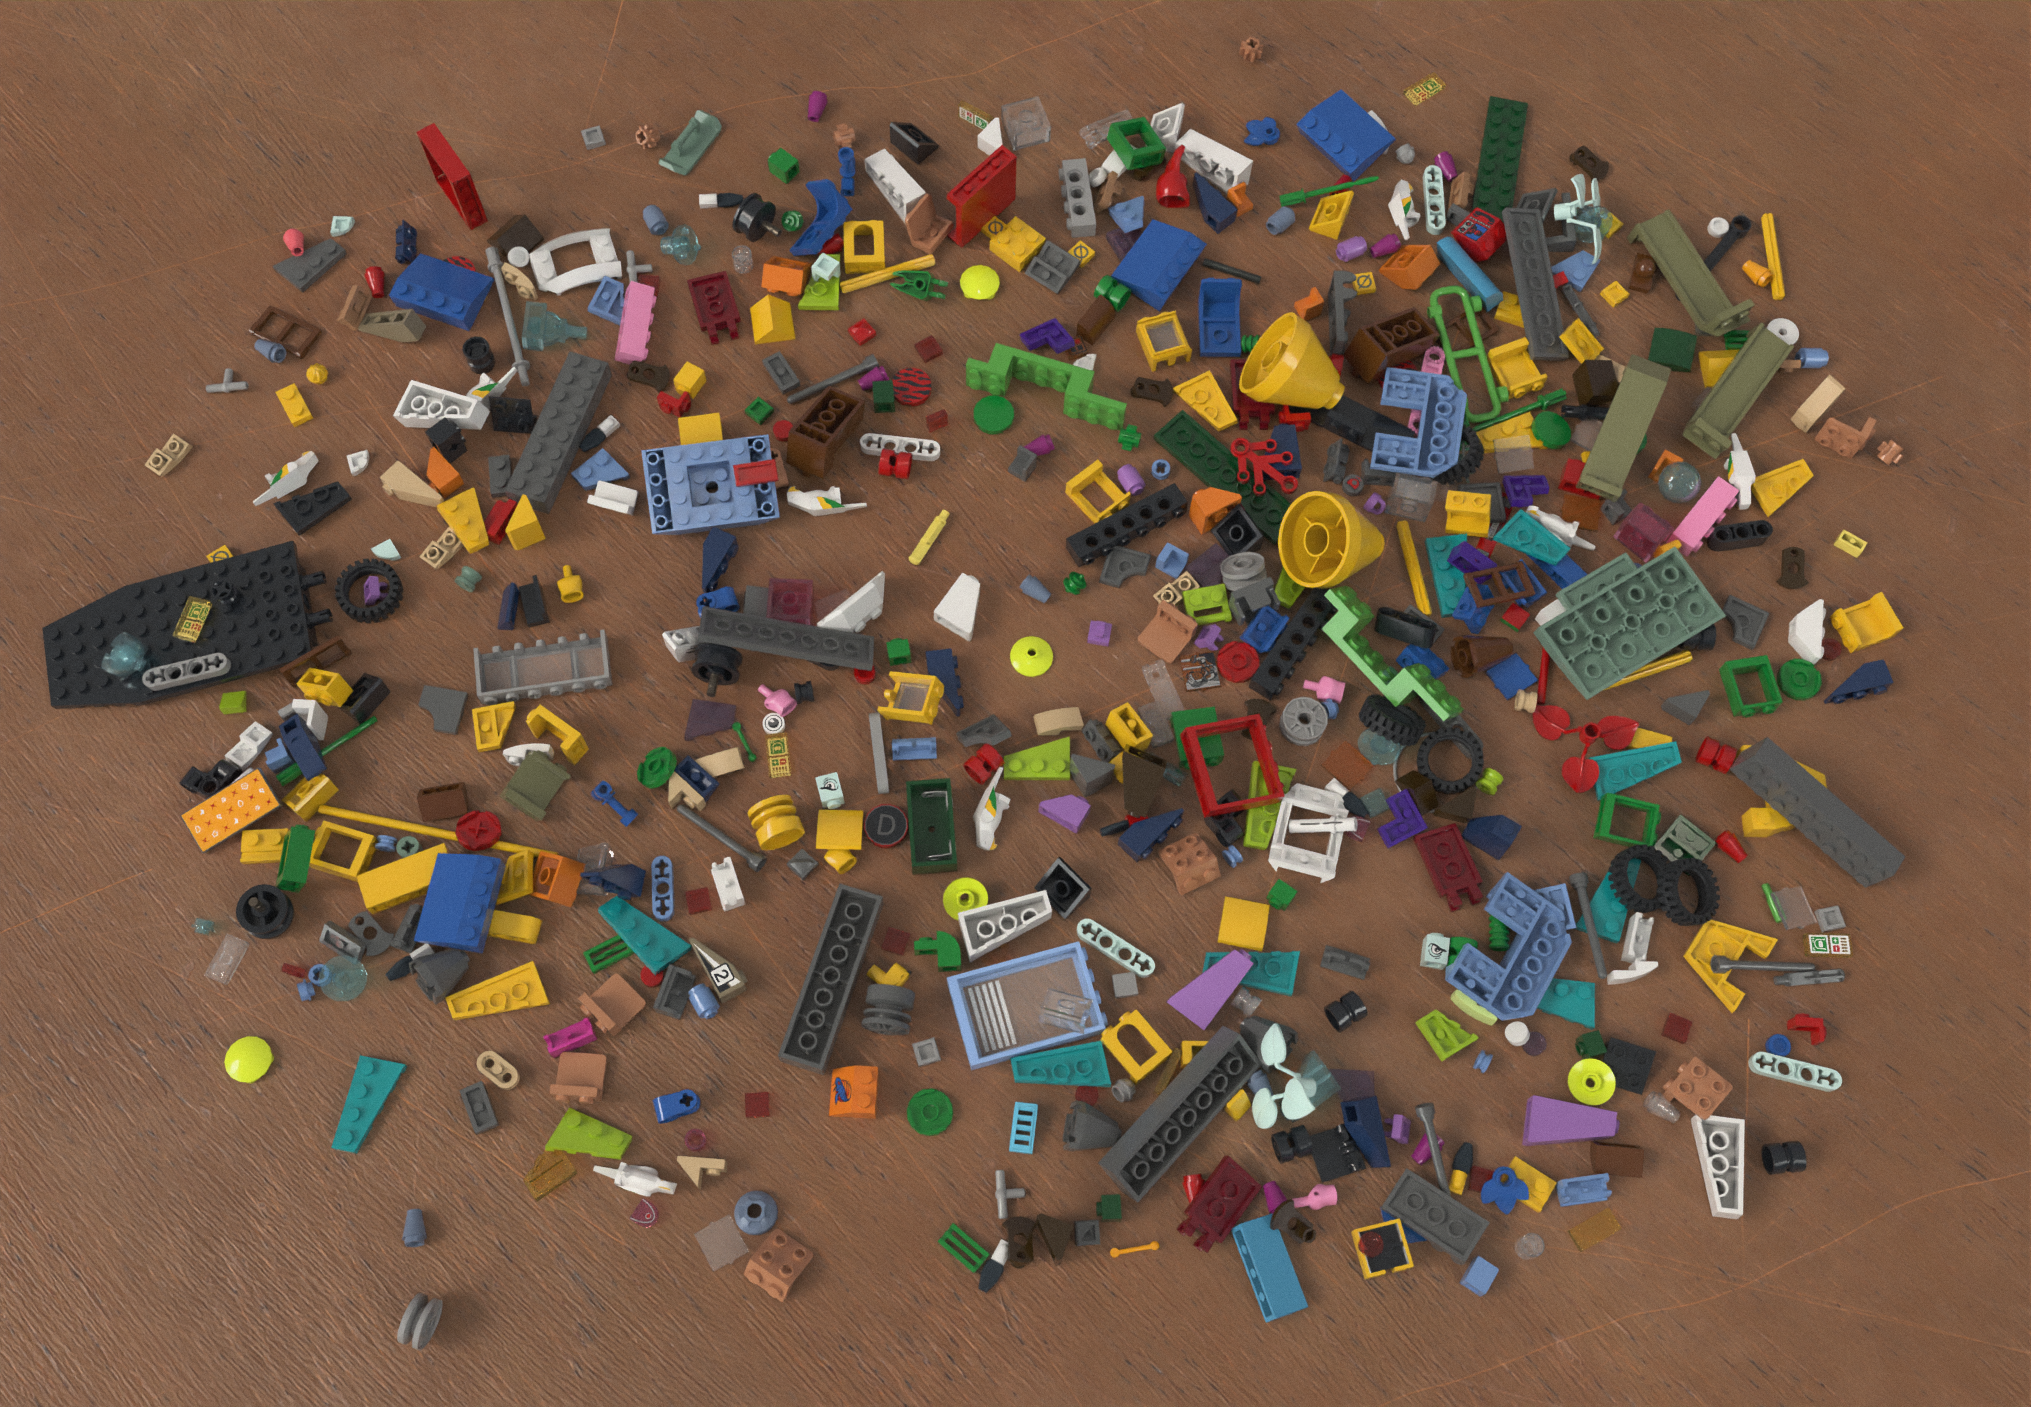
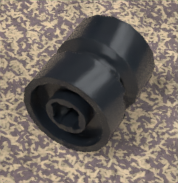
M477 336L466 340L462 350L470 369L476 374H486L492 371L496 361L487 340Z
M1711 625L1681 643L1678 647L1691 650L1695 647L1698 650H1713L1716 642L1715 625Z
M1352 990L1344 994L1340 998V1002L1335 1000L1324 1007L1328 1021L1339 1033L1351 1027L1352 1021L1359 1022L1368 1016L1364 1003Z
M1304 1125L1290 1128L1289 1133L1280 1131L1271 1134L1272 1146L1280 1164L1294 1160L1295 1156L1302 1158L1313 1154L1312 1143Z
M1788 1141L1782 1143V1145L1780 1143H1769L1762 1146V1162L1769 1175L1783 1174L1786 1171L1792 1173L1805 1171L1807 1164L1806 1154L1803 1145L1799 1141Z

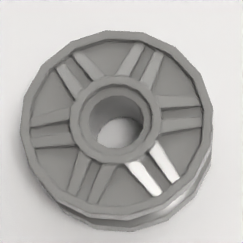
M1242 552L1231 555L1223 560L1220 568L1225 587L1236 591L1266 579L1267 571L1264 568V557L1255 552Z
M1299 697L1291 700L1286 705L1280 717L1279 727L1282 735L1289 742L1297 746H1308L1321 738L1328 724V715L1325 708L1318 701L1309 697ZM1299 719H1305L1308 724H1302Z
M420 1292L415 1295L401 1320L397 1341L407 1345L412 1340V1348L422 1350L430 1341L438 1325L443 1307L442 1300L433 1298L428 1303V1295Z

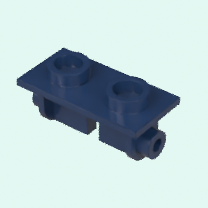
M402 220V225L396 229V244L400 246L396 247L395 259L400 264H404L407 260L413 262L417 254L416 229L405 220Z

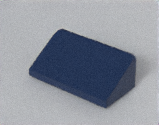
M513 582L503 591L497 627L499 630L513 631L520 591Z
M689 755L674 770L704 798L705 803L719 786V782Z

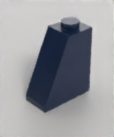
M1295 424L1274 426L1270 439L1276 441L1277 449L1273 453L1265 452V455L1282 454L1285 451H1289L1293 455V462L1287 466L1282 463L1269 465L1284 476L1299 478L1302 465ZM1269 443L1267 447L1271 449L1274 447V444ZM1289 456L1283 457L1284 461H1289L1291 459ZM1262 471L1264 481L1274 480Z
M1504 815L1472 818L1468 822L1461 836L1463 840L1500 860L1512 845L1522 826Z

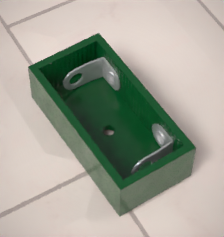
M951 779L906 781L912 875L957 871ZM930 827H933V828L935 829V831H934V832H930V831H929V828H930Z

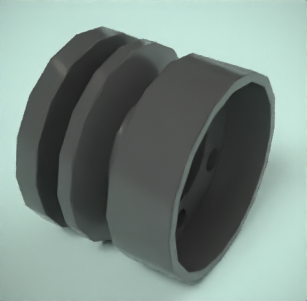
M869 985L866 1003L875 1008L864 1010L863 1014L866 1018L862 1019V1027L882 1035L909 1034L910 1025L908 1023L911 1022L912 1018L903 1012L913 1010L915 992L894 985Z

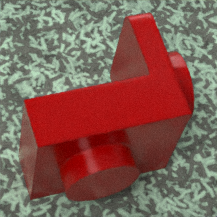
M662 391L657 396L659 408L666 414L671 413L681 418L684 412H688L691 407L690 395L686 391H684L679 400Z
M1283 405L1282 411H1279V423L1295 424L1296 432L1308 430L1311 422L1310 412L1290 414L1289 406Z
M1801 1013L1796 1014L1795 1017L1787 1021V1030L1810 1032L1811 1045L1817 1046L1824 1042L1827 1030L1823 1025V1018H1813L1809 1014Z

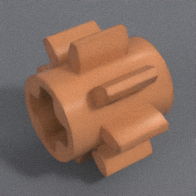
M1249 37L1246 42L1242 40L1239 55H1243L1244 61L1254 62L1257 58L1261 59L1264 46L1260 45L1259 39Z
M653 124L639 125L640 130L635 133L637 143L643 145V149L657 147L656 143L660 140L658 129L653 128Z
M846 124L836 125L837 130L833 131L835 145H840L841 148H852L851 143L856 141L853 128H848Z
M1892 439L1889 443L1883 441L1877 448L1880 451L1877 456L1888 465L1892 462L1897 464L1903 458L1901 452L1904 449Z

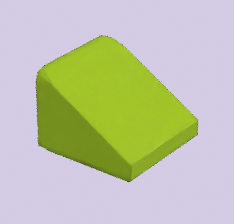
M247 692L223 693L219 710L223 714L246 712Z

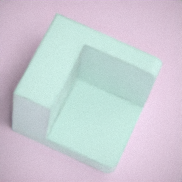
M822 253L811 267L814 281H818L820 277L829 281L832 276L839 278L841 275L840 262L825 253Z

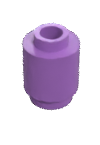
M1354 236L1338 243L1336 249L1337 257L1347 262L1363 255L1367 251L1366 241L1362 236Z
M1131 464L1124 465L1117 471L1118 480L1126 493L1130 492L1131 495L1137 496L1144 491L1146 484L1137 469L1132 467Z

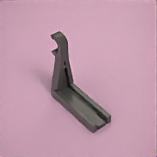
M1570 192L1561 194L1562 202H1559V204L1571 202ZM1567 219L1561 220L1563 235L1545 238L1548 252L1574 251L1576 244L1574 223H1567Z

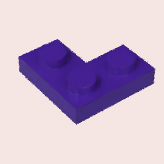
M1056 318L1020 334L1021 341L1029 351L1048 343L1056 354H1059L1075 346L1074 339Z
M1545 475L1503 477L1502 483L1511 507L1532 506V495L1548 494L1549 485Z
M1407 789L1385 799L1395 817V820L1377 829L1387 849L1428 828Z

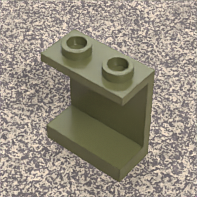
M539 750L537 752H528L499 796L535 821H540L546 815L545 808L563 781L571 777L566 772L567 769L559 763L553 764L548 760L549 757Z

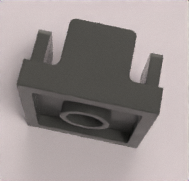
M1271 577L1231 592L1229 609L1239 626L1244 624V620L1248 626L1258 610L1268 605L1275 611H1278L1280 601L1273 589L1274 582Z

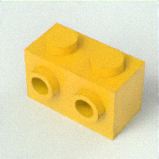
M309 668L297 682L298 687L304 692V697L307 700H316L318 703H323L326 706L341 707L353 692L352 688L339 673Z
M1127 702L1110 711L1105 725L1123 749L1126 744L1140 750L1147 749L1153 734L1131 705Z

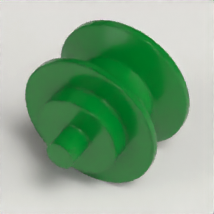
M787 211L781 218L782 226L787 231H797L803 226V216L798 211Z
M1071 572L1069 578L1066 577L1063 580L1066 588L1065 591L1074 595L1080 594L1081 589H1085L1087 586L1084 575L1077 572Z

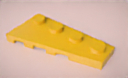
M534 961L445 997L454 1020L550 1004Z

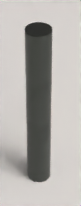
M1207 258L1204 259L1202 265L1257 284L1260 283L1262 277Z

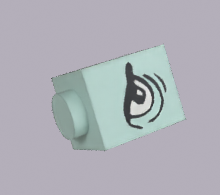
M837 772L815 777L823 809H836L841 804H844Z
M1441 933L1427 934L1423 939L1420 966L1443 970L1448 962L1450 938L1444 937Z

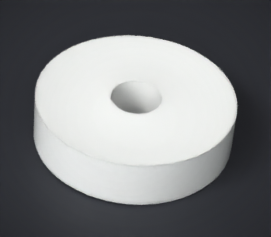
M1774 319L1766 327L1788 345H1794L1799 338L1797 326L1788 319Z

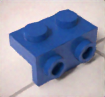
M1520 559L1519 561L1523 562L1527 570L1526 573L1536 594L1515 601L1519 606L1523 604L1528 608L1545 596L1547 591L1525 562ZM1516 569L1500 573L1506 589L1511 587L1514 593L1525 591Z
M1476 584L1483 600L1494 598L1488 585ZM1466 587L1452 617L1464 620L1471 633L1479 634L1486 623L1491 609L1495 605L1477 608L1469 587Z
M1269 605L1258 610L1240 636V639L1254 647L1258 653L1269 652L1276 644V637L1281 635L1288 625L1286 623L1290 618L1287 615L1281 616Z
M1412 644L1408 645L1396 659V662L1402 668L1416 663L1424 664L1429 668L1430 674L1435 680L1445 675L1450 669L1429 648H1421Z

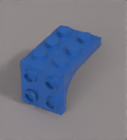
M828 179L809 181L806 184L807 189L815 198L817 213L811 225L790 248L789 251L793 256L818 254L823 249L822 245L834 236L836 228L846 221V216L852 210L848 200L837 191L835 184Z
M1207 278L1201 280L1198 296L1200 357H1240L1239 304L1242 287L1241 279Z

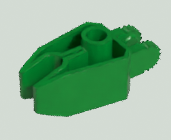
M902 270L892 274L905 278V281H907L904 284L890 283L892 287L924 301H928L932 297L945 299V294L933 292L934 284L948 287V282L937 280L928 271Z

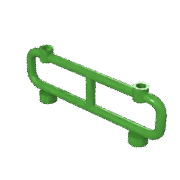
M1458 285L1441 287L1431 294L1427 315L1429 319L1434 318L1450 376L1454 381L1453 384L1459 390H1463L1455 359L1478 355L1493 406L1491 412L1474 415L1469 411L1467 398L1465 406L1467 419L1472 423L1495 419L1500 414L1501 403L1508 402L1509 394L1506 386H1495L1474 314V312L1482 310L1481 298L1479 295L1469 297L1468 292ZM1456 293L1462 299L1475 347L1452 352L1438 298L1443 295Z

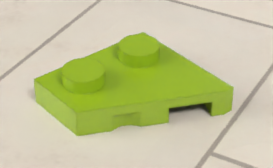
M1436 1009L1415 1022L1441 1061L1446 1060L1479 1039L1477 1035L1467 1033L1460 1028V1024L1447 1019L1444 1014Z

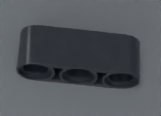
M1765 520L1721 525L1716 527L1708 537L1707 545L1716 552L1761 546L1772 534L1773 527Z
M1388 607L1378 608L1374 631L1379 634L1421 648H1431L1433 646L1437 625L1434 622Z

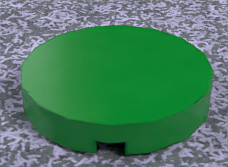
M989 395L976 403L974 422L982 432L1000 434L1011 427L1014 421V409L1007 399L998 395Z
M1543 411L1535 417L1531 424L1534 437L1537 440L1540 439L1543 442L1542 445L1547 448L1561 449L1571 438V429L1568 423L1557 413Z
M1794 658L1786 662L1778 670L1777 684L1787 697L1804 701L1812 698L1820 690L1822 685L1821 674L1819 670L1817 671L1814 668L1815 665L1811 662Z
M666 747L653 749L645 756L646 760L644 763H640L637 778L646 788L653 789L661 786L672 776L676 768V755Z
M933 1088L923 1089L915 1093L907 1107L909 1124L918 1134L924 1136H937L949 1127L953 1118V1107L950 1099L941 1091Z

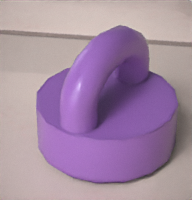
M1374 492L1363 506V509L1368 513L1372 512L1378 515L1385 510L1386 503L1381 498V495ZM1377 502L1380 503L1379 509L1374 508Z

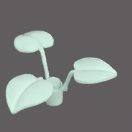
M1577 174L1571 178V181L1576 188L1578 200L1570 203L1555 204L1554 217L1555 220L1567 219V223H1575L1592 228L1595 245V256L1592 264H1595L1602 251L1600 229L1595 224L1572 218L1577 216V207L1584 208V206L1593 204L1595 213L1599 212L1601 204L1599 184L1597 178H1593L1591 183L1592 199L1585 202V178L1583 174Z
M1275 1023L1267 1031L1261 1043L1263 1060L1267 1065H1275L1277 1069L1294 1078L1289 1080L1284 1093L1271 1096L1268 1088L1260 1089L1253 1099L1252 1113L1256 1125L1262 1129H1268L1276 1122L1278 1112L1277 1105L1274 1102L1276 1099L1283 1098L1282 1111L1288 1119H1300L1315 1110L1314 1105L1309 1097H1313L1316 1093L1317 1086L1315 1080L1312 1078H1301L1300 1073H1295L1280 1065L1286 1058V1044L1279 1024Z

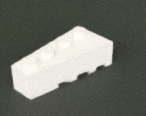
M1189 129L1175 143L1174 151L1180 145L1185 146L1181 161L1226 194L1228 189L1242 182H1245L1246 186L1248 185L1253 160L1192 129Z
M883 149L865 159V171L905 224L907 214L913 210L926 192L902 168L894 156L889 154L886 149Z
M411 380L393 417L405 427L431 428L446 417L450 423L454 421L460 429L481 430L490 411L476 399Z
M1046 890L958 913V922L969 962L978 959L1051 919L1052 909Z
M1695 1114L1691 1118V1124L1712 1216L1738 1219L1743 1215L1745 1120L1711 1115L1708 1119L1703 1120Z

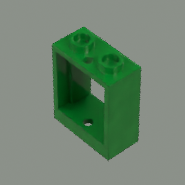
M1145 117L1111 123L1107 140L1128 171L1162 163L1166 147ZM1139 134L1147 147L1133 149L1125 137Z
M1767 655L1726 661L1719 669L1734 717L1742 716L1743 718H1748L1761 712L1765 715L1771 714L1783 703ZM1757 672L1767 702L1743 706L1734 675Z
M1607 792L1600 799L1593 839L1626 847L1642 844L1647 845V847L1655 846L1657 842L1656 825L1661 820L1660 805ZM1614 805L1647 812L1642 841L1609 834Z
M295 825L285 835L275 886L278 889L299 893L306 884L315 830H310L305 825Z

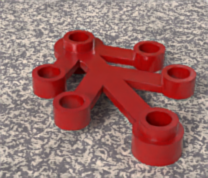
M1237 438L1231 443V453L1238 458L1239 472L1237 479L1241 484H1245L1250 480V474L1246 470V458L1253 463L1255 479L1253 492L1256 496H1263L1266 493L1262 471L1277 481L1284 493L1293 494L1298 488L1297 479L1294 476H1284L1269 465L1273 463L1290 465L1293 462L1291 452L1285 451L1282 454L1258 456L1253 452L1265 450L1268 453L1275 452L1277 443L1274 439L1250 443L1245 438ZM1272 443L1274 447L1270 449L1267 447V444ZM1243 446L1245 450L1240 452L1237 448ZM1289 456L1291 459L1289 461H1284L1283 457ZM1246 474L1248 477L1246 479H1241L1240 475ZM1287 484H1292L1293 488L1287 489L1285 486ZM1260 486L1263 487L1264 490L1262 492L1256 491V488Z

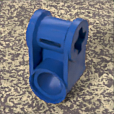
M723 587L716 591L701 594L696 600L700 617L703 606L737 612L740 608L733 587Z
M689 1089L663 1095L652 1100L658 1124L668 1123L692 1114L701 1105L699 1096ZM688 1096L693 1099L690 1101L689 1107L683 1104L687 1101Z

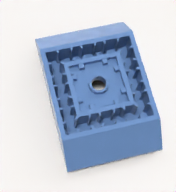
M768 434L641 450L652 534L682 535L711 531L713 526L718 529L759 525L780 518L775 482L736 487L733 465L771 460ZM713 482L718 485V490L715 493L707 492L706 487L709 483Z

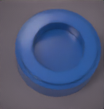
M1775 1034L1767 1039L1765 1048L1770 1054L1784 1057L1791 1051V1043L1786 1036Z

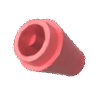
M294 228L287 230L283 236L285 244L292 255L301 256L304 253L303 233Z

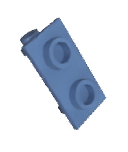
M936 737L892 739L893 761L937 759Z

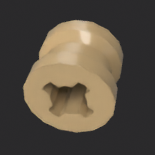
M1519 689L1516 694L1514 709L1517 711L1524 709L1528 713H1533L1537 703V692L1526 693L1524 690Z

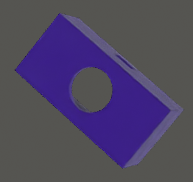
M1466 541L1455 546L1447 560L1463 573L1497 567L1495 562ZM1487 575L1474 578V580L1478 584H1482L1492 578V576Z

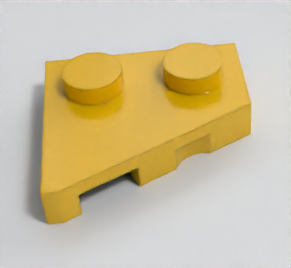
M514 701L472 709L478 752L500 749L502 747L516 709Z
M525 850L509 856L505 865L496 905L533 893V853L531 851Z

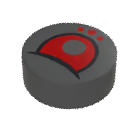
M1348 475L1343 480L1342 490L1349 496H1357L1362 492L1364 482L1358 475Z

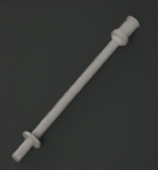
M489 247L485 250L489 263L488 271L494 274L516 361L512 364V368L515 367L517 369L521 385L528 386L530 382L527 370L530 369V363L523 359L502 276L501 267L503 262L500 260L498 248Z

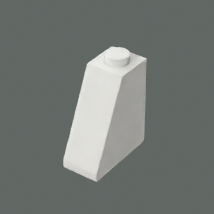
M962 573L934 610V620L969 642L973 635L980 596L979 581L972 575L967 576Z

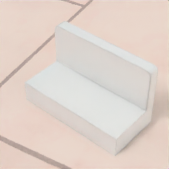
M598 481L595 495H589L587 503L633 516L639 492L615 484Z
M293 699L292 708L307 722L308 728L318 740H324L328 715L316 700Z

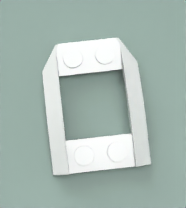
M610 228L583 230L566 234L541 245L529 254L538 289L547 292V290L555 292L557 296L571 288L602 281L604 276L622 279L621 261H618L610 237ZM590 241L596 264L583 266L557 276L550 252L569 244Z
M1297 783L1291 787L1288 793L1284 794L1285 797L1281 801L1268 861L1275 871H1277L1278 867L1320 877V883L1335 877L1344 831H1338L1337 834H1331L1330 832L1326 855L1285 845L1284 839L1292 805L1336 816L1337 818H1347L1349 810L1345 809L1343 805L1344 800L1340 794Z

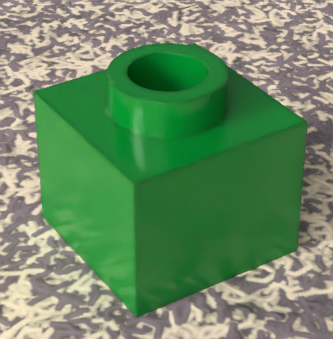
M896 638L886 642L890 666L911 663L908 639Z
M1278 879L1266 899L1269 900V904L1275 909L1285 911L1298 891Z

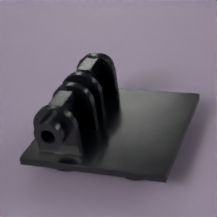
M489 396L494 431L532 433L535 427L534 424L537 423V415H533L530 399Z
M1610 1037L1609 1042H1605L1607 1052L1602 1062L1612 1070L1616 1081L1615 1087L1642 1095L1656 1051Z
M1345 1123L1336 1126V1128L1309 1136L1313 1147L1312 1157L1322 1183L1366 1169L1359 1147L1345 1127Z

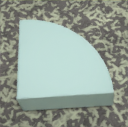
M333 216L330 232L332 237L341 236L350 231L355 223L354 217Z
M391 539L371 548L378 558L391 561L401 558Z

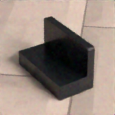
M537 575L532 576L534 583L519 586L529 628L550 623L542 586Z

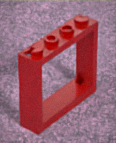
M435 123L417 131V136L436 182L469 229L473 230L488 222L471 174Z
M1260 714L1186 727L1180 734L1204 818L1276 804L1285 797L1283 791L1284 784L1280 782L1278 775V764L1273 759L1272 745L1267 740L1266 726L1262 724ZM1249 729L1269 795L1218 805L1198 738Z

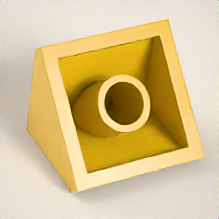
M1351 190L1321 198L1309 230L1337 240L1349 212L1354 192Z
M768 294L750 308L755 345L795 339L790 302Z
M1739 350L1698 352L1705 389L1712 388Z
M522 494L505 530L515 550L523 549L546 539L527 495Z
M321 773L310 781H307L304 777L282 801L307 822L318 811L319 806L324 805L339 789L327 776Z

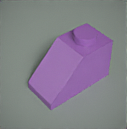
M1071 794L1042 801L1039 804L1038 812L1077 834L1090 813L1091 805L1085 798L1081 796L1075 797Z

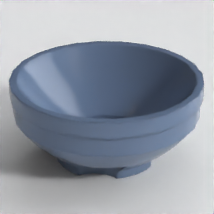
M750 1191L744 1194L737 1201L734 1210L736 1224L743 1232L749 1235H762L768 1232L776 1223L778 1216L776 1202L769 1194L763 1191ZM753 1204H758L762 1208L761 1215L757 1218L748 1216V1208Z

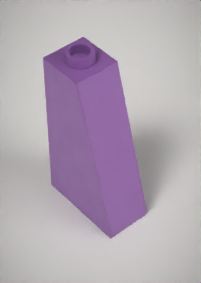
M1235 949L1172 995L1166 1002L1201 1029L1205 1030L1254 964L1250 961L1252 956L1243 949H1240L1239 952Z
M1533 1095L1527 1099L1522 1145L1535 1146L1610 1139L1619 1130V1120L1616 1119L1617 1112Z

